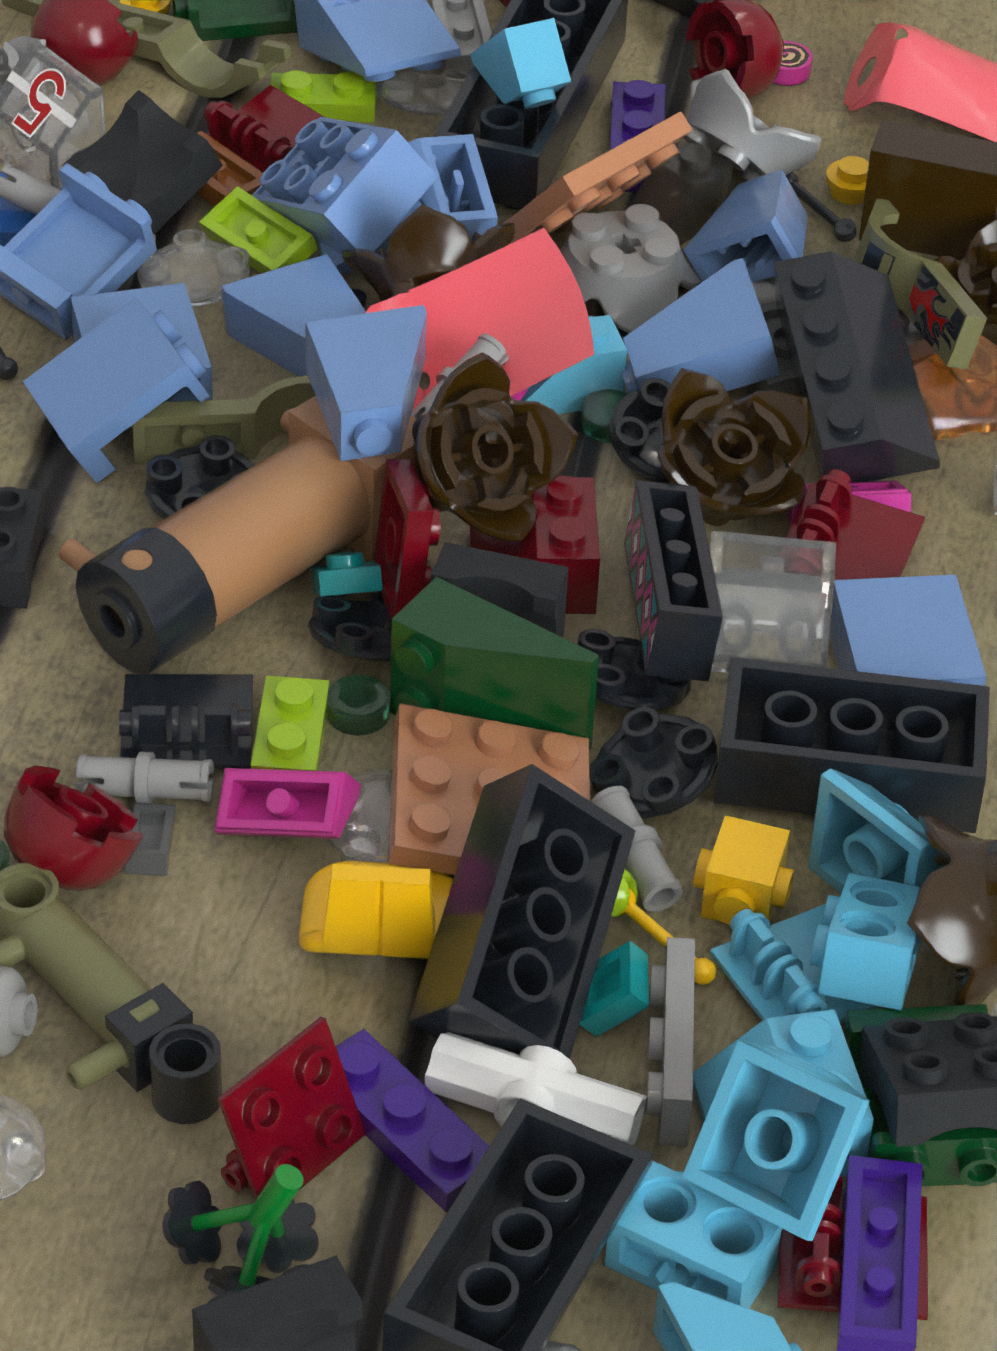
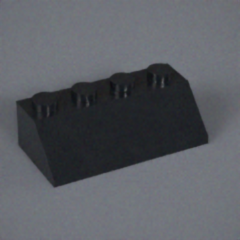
M832 251L774 262L776 306L799 396L807 397L810 414V439L820 477L827 475L832 469H837L848 474L851 482H867L940 468V459L889 276Z
M533 764L484 785L408 1022L437 1039L441 1033L446 1034L450 1032L518 1055L528 1046L541 1045L551 1047L570 1059L636 830Z
M520 1098L385 1310L382 1351H543L651 1167L654 1154Z

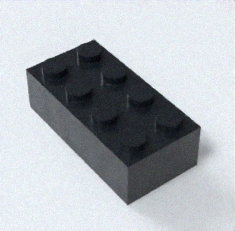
M731 657L714 803L816 814L821 774L831 768L871 785L893 803L901 805L918 822L919 815L927 813L937 816L961 832L976 833L987 772L990 687Z

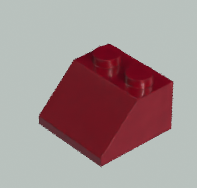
M558 476L554 481L535 490L531 495V500L537 510L535 524L522 541H503L484 535L470 527V547L568 567L565 614H596L600 549L594 477Z

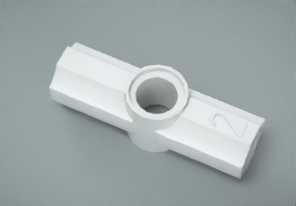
M450 1032L446 1034L441 1033L432 1049L431 1059L425 1073V1086L432 1093L492 1112L501 1127L521 1098L635 1146L646 1113L648 1096L577 1074V1069L569 1058L563 1053L547 1046H528L518 1055Z

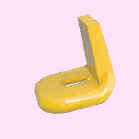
M341 861L327 865L316 872L309 879L305 887L298 936L299 946L304 951L313 953L381 955L383 957L428 959L454 878L449 874L433 872L431 869L410 868L384 862Z

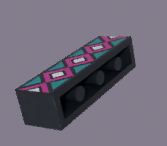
M636 480L624 547L645 674L647 676H657L670 682H684L686 680L709 682L723 613L697 487Z

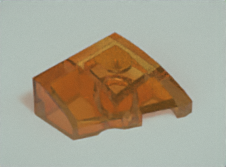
M982 335L980 336L967 369L947 367L937 353L914 366L934 441L955 438L962 433L971 431L981 433L997 431V346Z

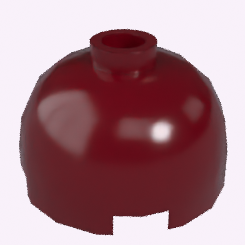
M43 0L31 22L30 37L46 39V53L41 64L44 70L50 68L59 70L65 78L66 87L73 85L88 88L103 86L117 77L139 47L138 34L136 30L127 33L126 29L117 21L122 12L107 0Z
M714 0L698 5L690 18L686 33V43L694 42V55L697 67L689 68L693 81L711 73L727 69L748 99L762 94L771 86L780 69L784 42L772 15L765 8L751 0Z
M37 765L25 768L12 791L4 816V838L14 859L18 863H29L40 869L52 871L59 882V888L66 890L82 891L94 889L117 876L131 859L143 838V833L132 831L138 821L136 816L120 801L91 783L88 784L84 793L69 786L55 782L61 770Z

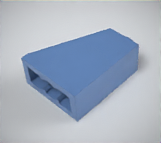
M781 169L740 183L683 251L701 282L731 261L740 258L744 259L751 282L761 281L775 276L774 262L803 257L808 215Z
M328 254L222 285L224 323L228 335L298 377L307 375L305 370V322L364 314L366 312Z
M743 258L731 261L623 337L630 361L626 362V370L621 373L628 393L639 390L642 383L650 378H660L671 385L681 368L712 376L723 384L726 391L780 375L772 339Z
M424 305L305 322V370L340 461L401 452L426 360L427 311Z

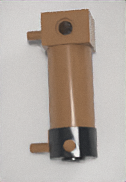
M316 396L301 405L283 413L280 419V426L289 433V445L151 528L139 530L98 556L76 539L65 541L60 547L59 557L77 571L75 585L77 598L90 631L102 648L119 665L134 673L149 674L205 639L216 627L325 560L326 555L336 553L342 548L349 546L356 552H363V557L373 561L386 459L411 460L419 477L415 466V448L412 436V427L416 418L412 415L410 416L401 452L340 461Z

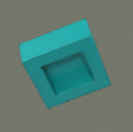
M363 552L326 555V565L311 568L313 592L320 597L382 590L380 565L373 561H363Z
M628 941L598 959L579 1025L598 1037L620 1023L632 1019L639 1012L649 1007L648 954L633 942Z

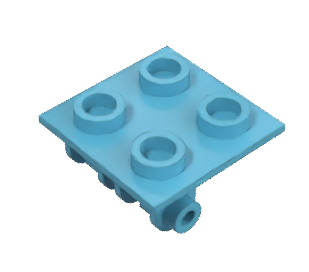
M826 904L770 925L769 920L762 913H754L750 909L742 910L730 922V927L733 930L731 941L710 949L712 958L761 1021L770 1017L835 1009L839 1022L843 1023L846 1021L847 1010H868L881 1007L818 994L822 967L810 965L816 929L818 924H822Z

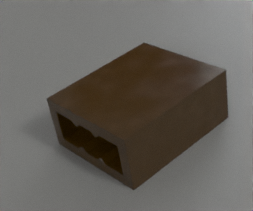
M882 120L870 151L859 240L861 241L876 199L889 200L900 215L896 224H886L880 227L888 238L909 251L939 257L952 256L956 260L962 261V258H965L968 243L975 233L997 218V142Z

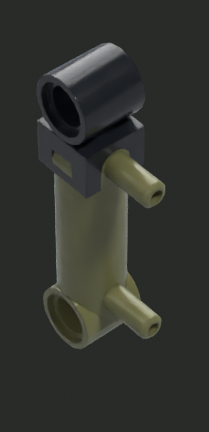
M29 863L15 864L0 871V966L11 967L22 960H26L106 1043L67 1066L66 1076L70 1084L76 1089L83 1090L116 1070L136 1092L151 1084L152 1105L156 1112L167 1121L178 1124H196L212 1116L220 1106L217 1098L222 1095L221 1048L215 1034L203 1026L193 1024V1012L164 983L152 989L59 896V882L52 871L40 869Z

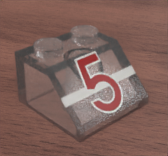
M36 41L27 46L0 89V163L4 165L10 163L15 168L62 190V183L58 173L62 165L74 153L86 149L105 135L103 89L42 43Z

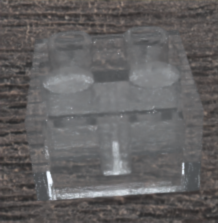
M712 531L710 555L723 620L711 671L729 673L731 657L826 668L834 592L836 542Z

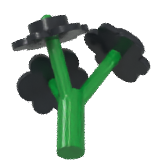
M283 1164L278 1166L256 1201L249 1204L219 1210L216 1206L212 1205L209 1189L201 1181L189 1182L184 1188L171 1189L168 1194L169 1210L163 1218V1234L170 1245L178 1248L180 1259L186 1265L196 1264L199 1261L209 1263L218 1259L221 1252V1241L217 1232L220 1231L222 1226L239 1222L244 1230L237 1240V1251L244 1260L243 1268L223 1266L221 1270L207 1268L205 1271L204 1279L209 1282L208 1289L217 1295L229 1291L239 1292L271 1280L270 1278L257 1276L260 1264L265 1262L266 1267L271 1272L283 1273L289 1269L292 1260L306 1261L316 1254L319 1247L317 1233L311 1227L316 1220L314 1208L306 1202L295 1204L294 1197L303 1185L304 1179L301 1172L292 1165Z

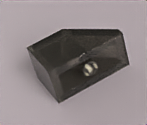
M693 139L678 148L680 153L661 166L650 170L652 174L644 180L629 205L630 207L636 204H646L654 207L659 212V220L666 223L677 234L680 246L694 238L727 199L731 190L733 162Z

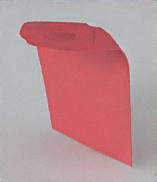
M887 22L876 26L865 43L848 81L843 104L847 105L850 111L858 110L873 102H887L914 110L997 142V63L939 39L912 25ZM904 28L908 35L907 38L895 41V34L898 29ZM875 57L876 61L872 72L867 80L858 86V80L863 69Z
M545 228L533 232L456 270L407 290L410 292L398 294L373 304L365 312L371 313L419 305L425 306L427 311L426 360L423 372L429 376L430 385L425 390L420 386L418 387L413 409L437 384L436 376L447 366L453 367L483 333L496 338L507 351L505 354L508 355L509 360L502 367L510 379V396L594 355L588 312L580 287L569 265Z

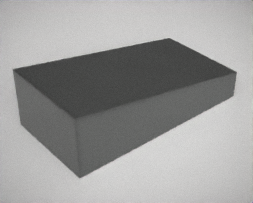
M134 803L132 813L138 821L132 831L143 833V838L131 859L125 865V874L167 876L176 805Z

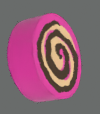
M783 41V58L778 75L773 83L784 86L800 84L811 75L812 52L800 43Z

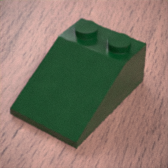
M435 577L392 618L390 713L396 715L399 704L559 732L589 738L590 751L593 739L599 655L441 578Z

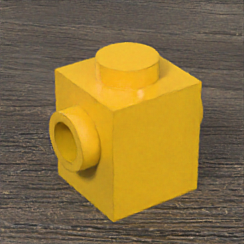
M725 815L714 849H701L695 869L693 887L704 890L701 917L730 925L732 918L738 912L750 909L754 913L764 914L770 922L774 907L786 909L795 874L794 869L785 867L790 830Z

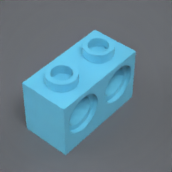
M848 873L841 896L828 895L822 924H818L814 937L810 965L822 967L818 994L902 1011L921 944L919 937L907 924L920 887Z
M653 1161L607 1240L605 1266L656 1291L659 1285L672 1281L749 1309L776 1268L782 1228L683 1179L682 1175L684 1172L672 1170Z

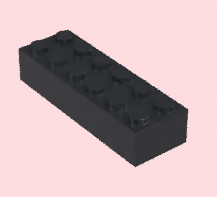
M628 0L510 1L489 40L503 29L554 18L571 82L555 92V101L525 109L523 100L504 105L476 67L473 66L435 132L434 137L473 134L494 203L503 204L511 209H522L551 184L625 41Z

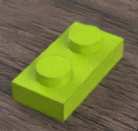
M299 70L286 73L271 72L270 85L326 118L349 122L375 123L376 81H366L362 75L356 72H343L340 74H313Z
M238 186L199 221L202 231L207 238L260 273L305 261L318 250L311 233Z
M266 675L251 769L319 771L330 699V680Z

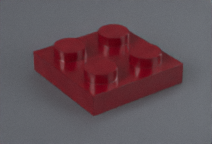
M386 459L373 562L380 565L382 590L380 592L391 620L431 582L432 569L431 566H427L429 546L438 545L441 530L440 512L438 508H432L429 502L428 485L426 482H420L416 470L409 459Z

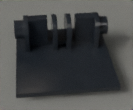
M125 674L123 710L119 712L120 757L137 758L140 751L154 752L156 759L199 761L212 759L214 769H251L253 674Z

